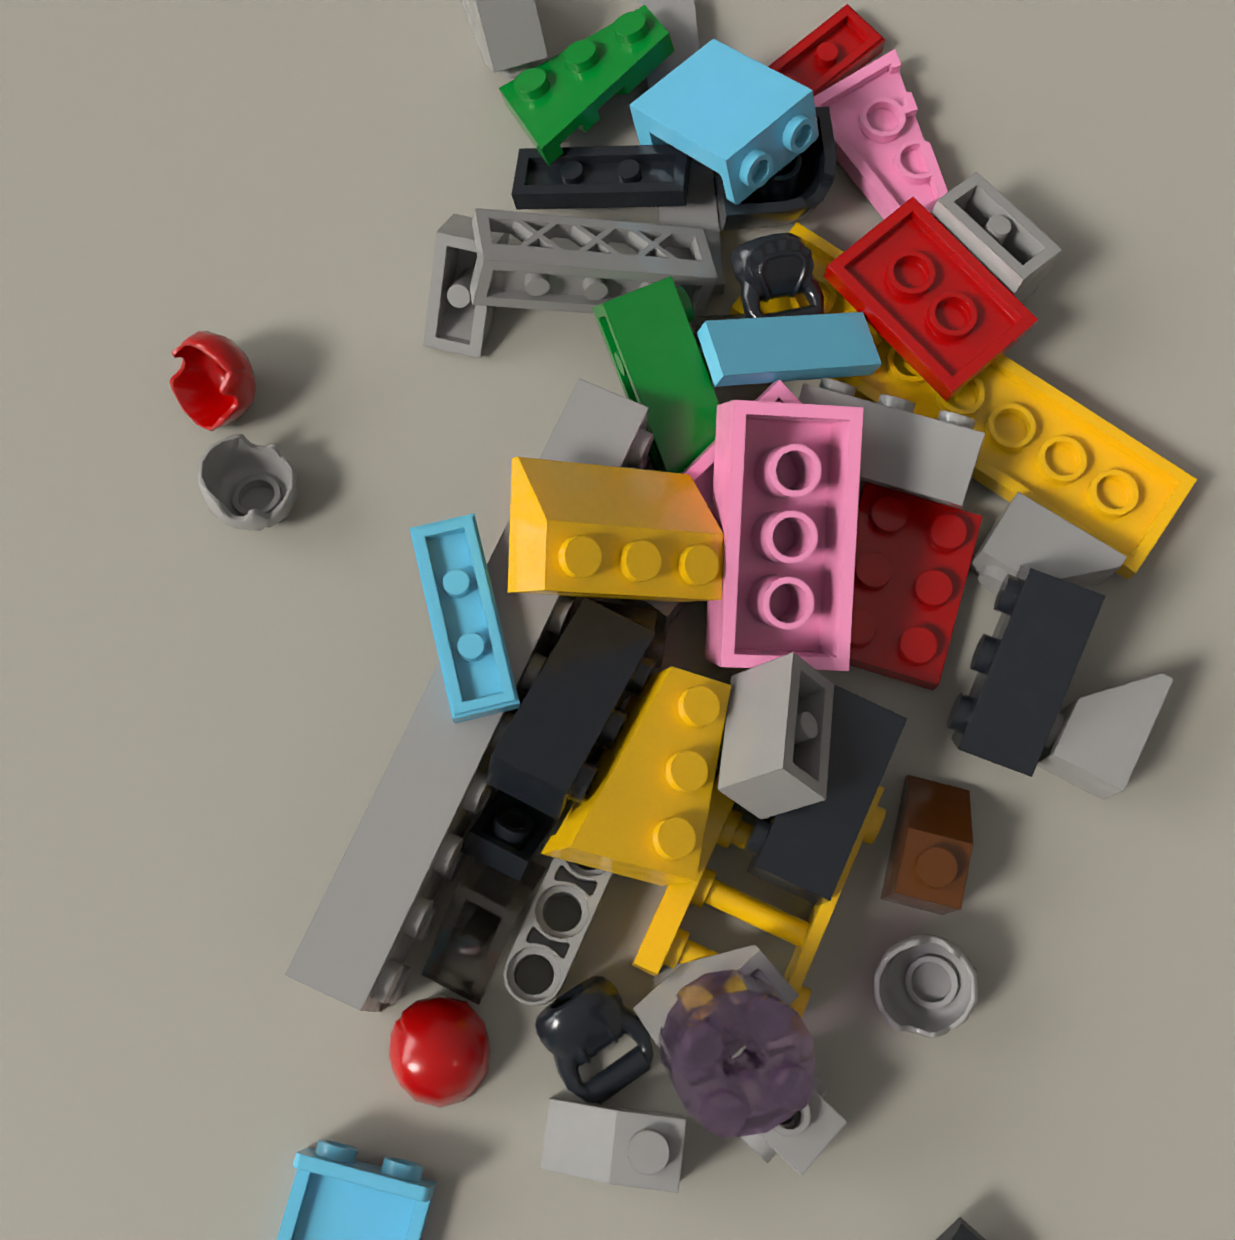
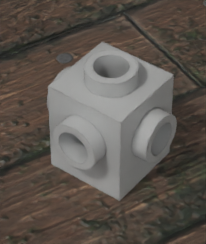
M776 1061L770 1069L763 1063H760L735 1091V1094L742 1102L733 1113L745 1123L737 1135L767 1164L777 1154L791 1169L801 1176L845 1126L847 1121L823 1099L831 1089L801 1061L793 1069L785 1062ZM788 1100L791 1105V1115L785 1122L778 1123L776 1119L777 1107L783 1101Z

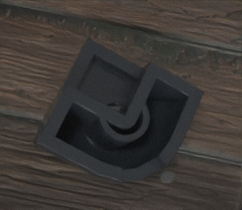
M829 106L815 107L819 132L817 140L740 204L736 205L727 200L722 177L714 171L720 230L780 227L804 220L824 200L834 182L837 158Z

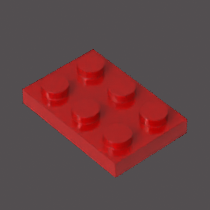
M911 197L829 263L823 276L857 312L864 313L866 321L946 402L1032 331L1038 321L914 197Z
M865 482L858 501L850 666L932 691L939 686L983 516Z

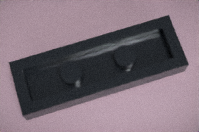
M670 144L561 147L563 154L550 166H548L536 148L519 149L511 193L517 210L686 206L692 159Z

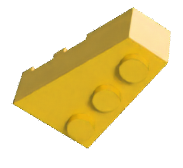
M673 666L652 675L640 697L632 694L623 709L629 715L613 747L609 749L604 745L602 746L604 751L596 763L600 768L585 799L581 804L574 801L556 835H552L549 838L541 854L660 886L696 881L731 685Z

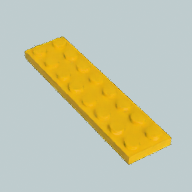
M796 222L789 233L800 237L805 247L811 250L814 262L812 274L818 281L824 296V314L857 312L823 277L827 265L841 255L843 251ZM802 293L795 295L793 298L786 296L770 299L767 303L761 301L759 303L760 311L763 315L810 305ZM741 295L731 307L730 319L746 318ZM867 322L882 363L881 366L872 375L827 379L840 381L856 387L854 397L878 403L880 394H885L915 403L914 414L937 420L940 411H948L976 420L973 430L983 432L985 436L972 476L973 479L1008 502L1012 500L1017 492H1020L1127 556L1122 566L1115 571L1127 580L1137 573L1198 479L1005 355L998 358L946 402Z

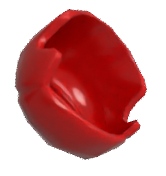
M198 331L172 351L174 358H182V365L177 373L170 378L171 390L182 410L196 425L212 432L235 421L248 411L256 393L254 372L248 357L233 340L210 331Z
M440 994L417 1000L402 1011L401 1017L395 1021L390 1035L389 1059L393 1074L399 1085L416 1102L440 1108L462 1102L485 1080L489 1070V1036L485 1028V1022L467 1001Z

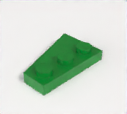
M643 5L635 11L621 15L614 23L586 39L570 44L563 52L535 68L521 72L514 80L501 86L499 90L512 115L545 162L550 166L563 154L560 144L577 128L586 133L600 120L597 110L613 95H625L631 92L675 50L669 32L647 6Z

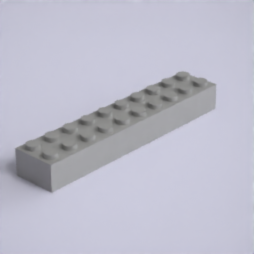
M579 378L539 459L648 470L651 457L647 454L654 438L653 433L646 431L649 407ZM509 519L487 563V568L521 705L548 660L551 649L555 648L573 618L571 614L577 596L508 593ZM440 662L438 663L285 976L360 1011L380 1012L383 1004L388 1002L394 1005L411 972V967L403 964L414 939L422 943L426 940L438 916L440 906L434 904L435 894L443 878L450 882L455 879L465 859L466 854L461 852L463 846L462 837L471 819L477 821L494 797L496 788L486 783L491 754L518 709L454 724Z

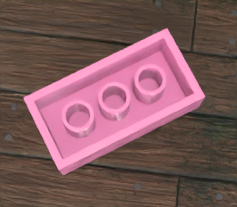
M732 400L717 405L712 514L724 534L722 600L707 601L705 660L719 667L753 668L794 652L816 670L849 671L864 407Z

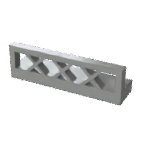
M475 208L472 227L477 260L470 284L472 305L594 313L592 307L672 276L675 287L682 286L690 298L694 310V321H700L718 279L703 228ZM491 232L510 233L522 243L520 245L493 243ZM554 237L568 238L581 248L579 250L562 249L551 239ZM610 242L625 243L637 251L638 254H621L608 244ZM665 248L690 249L693 260L678 259L665 250Z

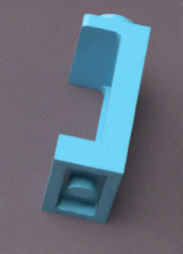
M714 38L629 105L640 145L670 144L716 171L722 177L727 200L736 205L740 204L755 190L762 187L773 175L800 153L804 152L817 140L819 135L813 90Z
M319 1139L316 1149L307 1147L296 1152L292 1167L297 1168L277 1240H421L437 1182L421 1178L424 1166L394 1157H384L382 1167L356 1160L358 1149L353 1146Z

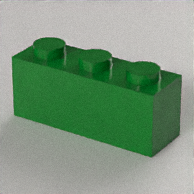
M672 276L592 307L626 398L649 407L646 431L654 434L648 452L654 471L682 473L715 440L717 405L725 402H718L710 381L712 377L701 345L697 346L689 322L694 321L695 316L690 298L682 286L675 287Z

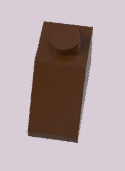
M912 775L905 776L880 899L940 915L961 910L973 849L970 790Z

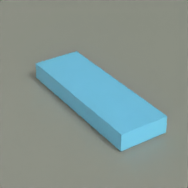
M863 312L705 321L697 332L715 387L772 383L777 380L785 382L872 375L882 364Z
M475 513L409 528L454 724L518 709L520 702Z

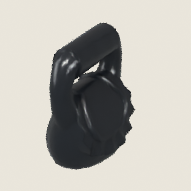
M792 233L772 234L750 240L735 248L731 254V266L737 281L741 285V300L746 318L824 314V296L818 281L812 274L814 269L812 253L810 249L805 247L800 237ZM802 293L810 304L809 306L763 315L760 311L759 303L760 301L767 303L770 299L786 296L793 298L795 295Z
M593 976L574 986L549 1004L536 1018V1033L545 1048L553 1054L558 1074L569 1091L586 1103H599L601 1105L651 1069L650 1066L654 1053L650 1034L639 1017L624 1006L617 988L604 976ZM624 1034L636 1042V1047L585 1083L583 1082L579 1066L590 1063L591 1058L611 1044H617Z

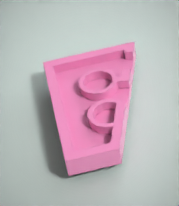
M896 49L814 96L815 107L829 106L837 156L836 160L883 219L887 218L911 197L917 199L931 213L937 200L948 192L930 142L924 140L917 122L916 113L918 108L912 92H906L899 73L902 65Z

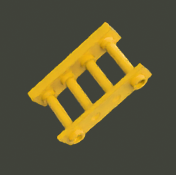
M718 772L713 784L696 881L667 885L631 966L655 977L658 975L662 964L674 969L677 963L681 965L682 963L719 954L688 939L690 932L679 927L689 904L701 908L703 903H706L796 946L783 977L799 996L764 1027V1029L772 1033L782 1034L786 1023L796 1027L805 1011L811 989L802 984L862 841L871 845L883 824L887 810L877 805L885 788L879 786L831 900L819 906L814 904L807 921H804L715 879L717 872L706 867L716 844L727 849L731 843L744 849L753 825L741 820L743 813L732 809L735 801L718 790Z

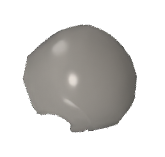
M234 434L211 444L198 462V486L210 512L222 523L233 528L261 531L265 527L270 528L287 517L298 498L296 470L287 458L280 453L275 444H270L266 447L259 446L248 441L243 434Z
M911 935L890 946L875 970V1003L888 1024L897 1032L906 1031L928 1038L940 1037L947 1034L951 1029H956L965 1023L978 1001L977 969L958 944L936 935Z

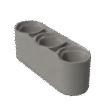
M553 858L505 964L503 972L505 986L512 997L523 1004L540 1006L549 1003L558 996L614 873L600 869L588 871L581 869L573 862ZM556 897H570L581 908V920L570 931H554L544 921L545 907ZM534 956L543 957L548 960L554 970L553 982L548 990L537 995L523 992L517 984L516 978L518 967L522 961Z

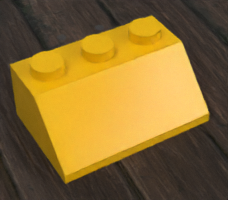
M527 457L512 458L508 593L671 602L722 600L724 534L690 474Z

